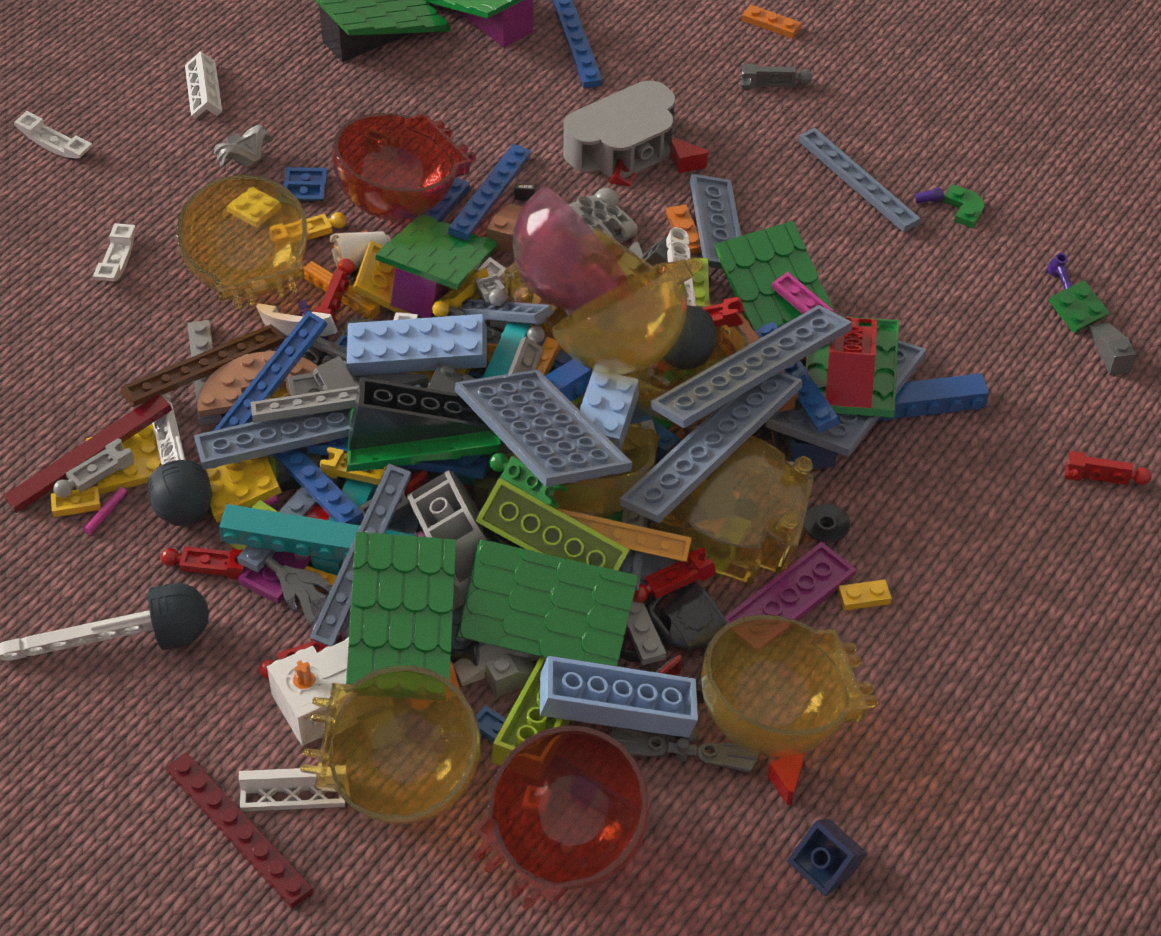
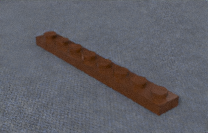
M272 324L121 386V394L132 407L138 406L158 393L164 395L211 375L224 364L245 354L265 352L279 346L284 342V337Z

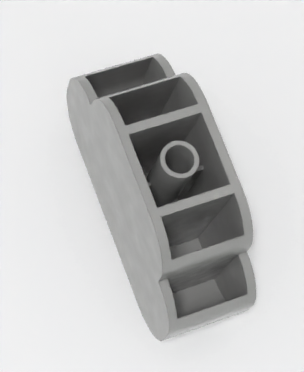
M642 81L570 113L564 120V159L576 170L582 172L600 170L609 177L613 175L617 160L622 159L624 162L622 168L626 165L629 172H624L621 169L620 176L623 178L665 160L670 155L675 107L673 92L660 82Z
M448 470L411 492L407 497L426 537L456 539L454 584L465 598L479 540L494 541L484 532L482 525L476 522L480 512L468 491L454 471Z

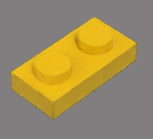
M98 486L87 488L82 492L72 490V493L65 498H60L55 493H51L53 517L100 510L101 503Z
M885 579L841 585L838 588V594L844 611L891 604L892 597Z

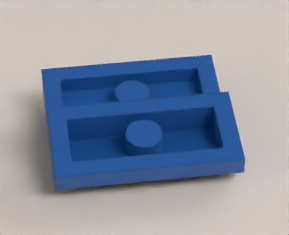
M286 167L282 197L284 201H324L327 186V168Z

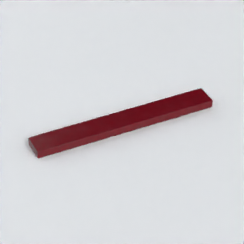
M158 393L5 494L4 498L16 513L54 489L57 481L67 480L66 473L105 450V446L116 439H121L123 443L172 410L170 404Z

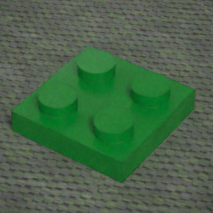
M1085 280L1051 296L1049 302L1074 334L1087 328L1088 325H1093L1107 318L1110 313Z

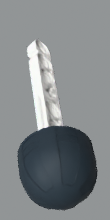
M674 227L670 229L666 239L667 248H669L667 255L670 281L668 286L670 309L658 318L655 325V335L660 356L672 367L685 370L700 367L708 361L716 344L715 325L711 315L705 310L696 307L690 248L688 247V233L681 228Z
M170 392L161 396L170 404L172 410L153 423L162 465L151 474L148 480V493L152 508L159 518L174 526H186L198 522L206 515L211 504L212 488L207 471L203 470L200 464L185 460L173 405L169 402L171 399Z
M171 583L150 587L148 591V611L27 636L22 639L4 641L0 643V660H16L27 656L44 654L154 630L161 650L181 647L195 641L205 630L209 619L208 605L202 594L187 584Z

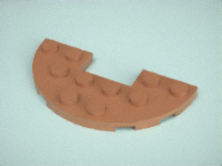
M276 351L245 354L218 368L207 379L200 391L198 398L199 417L227 413ZM302 357L287 377L313 373L317 365ZM285 379L278 388L287 387L288 396H290Z

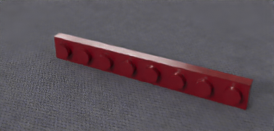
M187 752L166 766V771L291 909L313 894L312 887Z

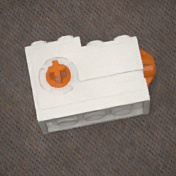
M349 637L336 645L324 648L318 653L311 646L301 649L289 657L276 660L267 666L271 694L302 746L355 722V716L381 704L387 706L393 704L392 696L345 693Z

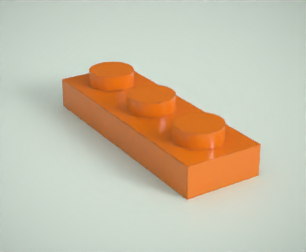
M751 4L742 14L741 21L791 39L801 29V22Z
M687 205L666 208V215L671 227L681 228L688 233L690 255L702 253L699 233Z

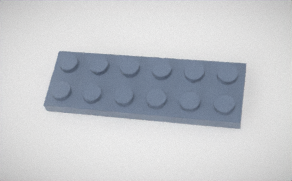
M692 174L690 185L703 258H708V267L723 269L715 250V244L741 236L731 180Z

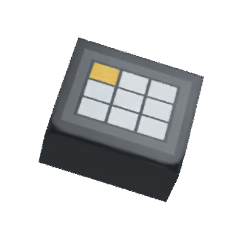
M515 185L514 200L535 201L536 185Z

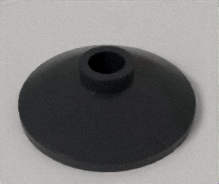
M819 504L811 507L805 513L803 526L812 538L821 542H835L848 534L850 519L844 510L835 505Z

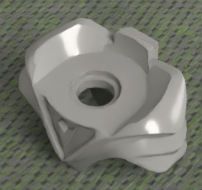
M256 125L249 128L241 137L236 133L228 137L226 143L215 145L214 154L217 155L220 167L224 165L227 158L233 159L247 167L260 159L262 142L270 143L274 138L266 130L265 126Z

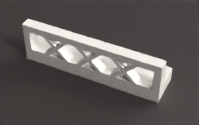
M200 51L185 65L191 116L197 118L206 109L218 116L222 112L216 62Z
M344 766L239 771L241 789L240 810L242 812L345 807ZM339 789V799H328L324 796L328 790ZM303 791H311L314 794L309 800H301L298 797ZM277 792H284L288 795L283 801H275L271 798ZM258 793L262 796L257 802L246 803L247 794Z

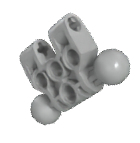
M601 188L589 197L579 196L576 202L564 207H552L545 213L544 217L545 226L549 231L562 233L570 226L573 238L593 253L611 247L614 241L621 243L631 239L638 232L636 223L618 207V194L611 188Z

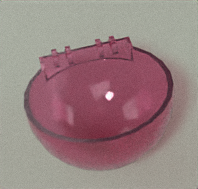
M543 186L523 206L513 231V255L517 269L526 285L538 297L562 309L585 311L612 303L623 314L630 313L633 309L632 304L637 299L630 290L627 277L612 254L584 220L559 195L548 187Z

